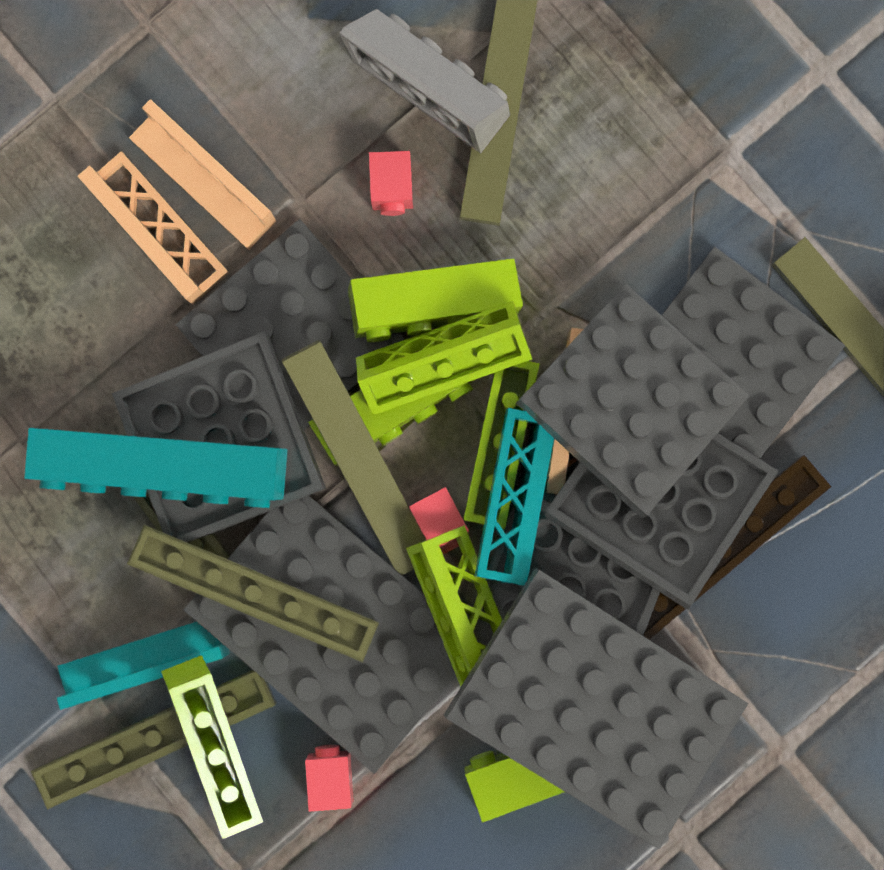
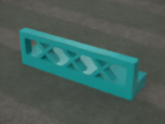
M507 408L505 412L474 575L476 577L522 586L528 580L554 438L526 411ZM515 419L532 423L528 445L522 450L512 436ZM511 446V448L515 452V455L508 459L509 448ZM519 459L523 464L520 488L513 492L504 478L505 469L508 465ZM503 488L508 496H506L500 501L501 490ZM512 501L516 507L512 529L505 534L496 520L497 511L500 507ZM495 529L500 538L492 542ZM504 543L508 549L504 572L487 570L490 551Z
M197 621L58 665V671L65 691L64 695L57 697L60 710L163 678L161 671L202 655L207 664L223 659L230 654V651Z

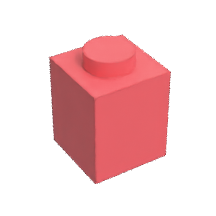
M410 151L369 152L372 209L380 210V214L385 216L402 215L405 213V209H413Z
M446 487L409 506L426 540L464 525L467 533L469 532ZM456 538L439 545L443 554L459 547Z
M340 745L315 747V753H309L305 760L309 812L350 809L354 801L350 753L347 750L340 751Z

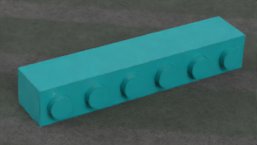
M29 428L24 479L40 480L39 488L65 490L66 482L79 483L80 492L106 493V486L121 487L120 495L146 497L148 489L162 491L161 499L186 501L188 493L203 494L202 502L228 504L229 497L245 498L244 506L270 508V500L284 499L288 449Z

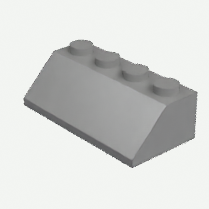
M376 9L343 27L339 34L355 64L480 154L510 116L508 102L506 101L507 95L500 88L490 82L486 86L473 78L475 73L470 67L458 59H455L453 63L441 55L442 49L428 37L423 36L421 40L409 32V25L397 15L391 13L387 17Z

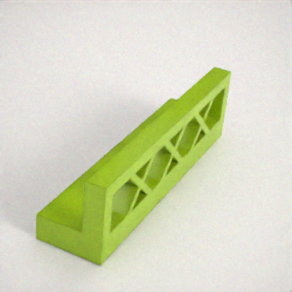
M511 301L356 357L357 381L372 415H376L532 360V355L521 328L514 302Z
M465 525L406 548L460 687L486 647L477 642L473 633L478 618L490 623L493 635L502 622L486 578L474 576L478 558ZM456 538L462 553L458 567L445 562L440 544ZM462 578L473 583L478 594L473 607L461 602L458 595Z

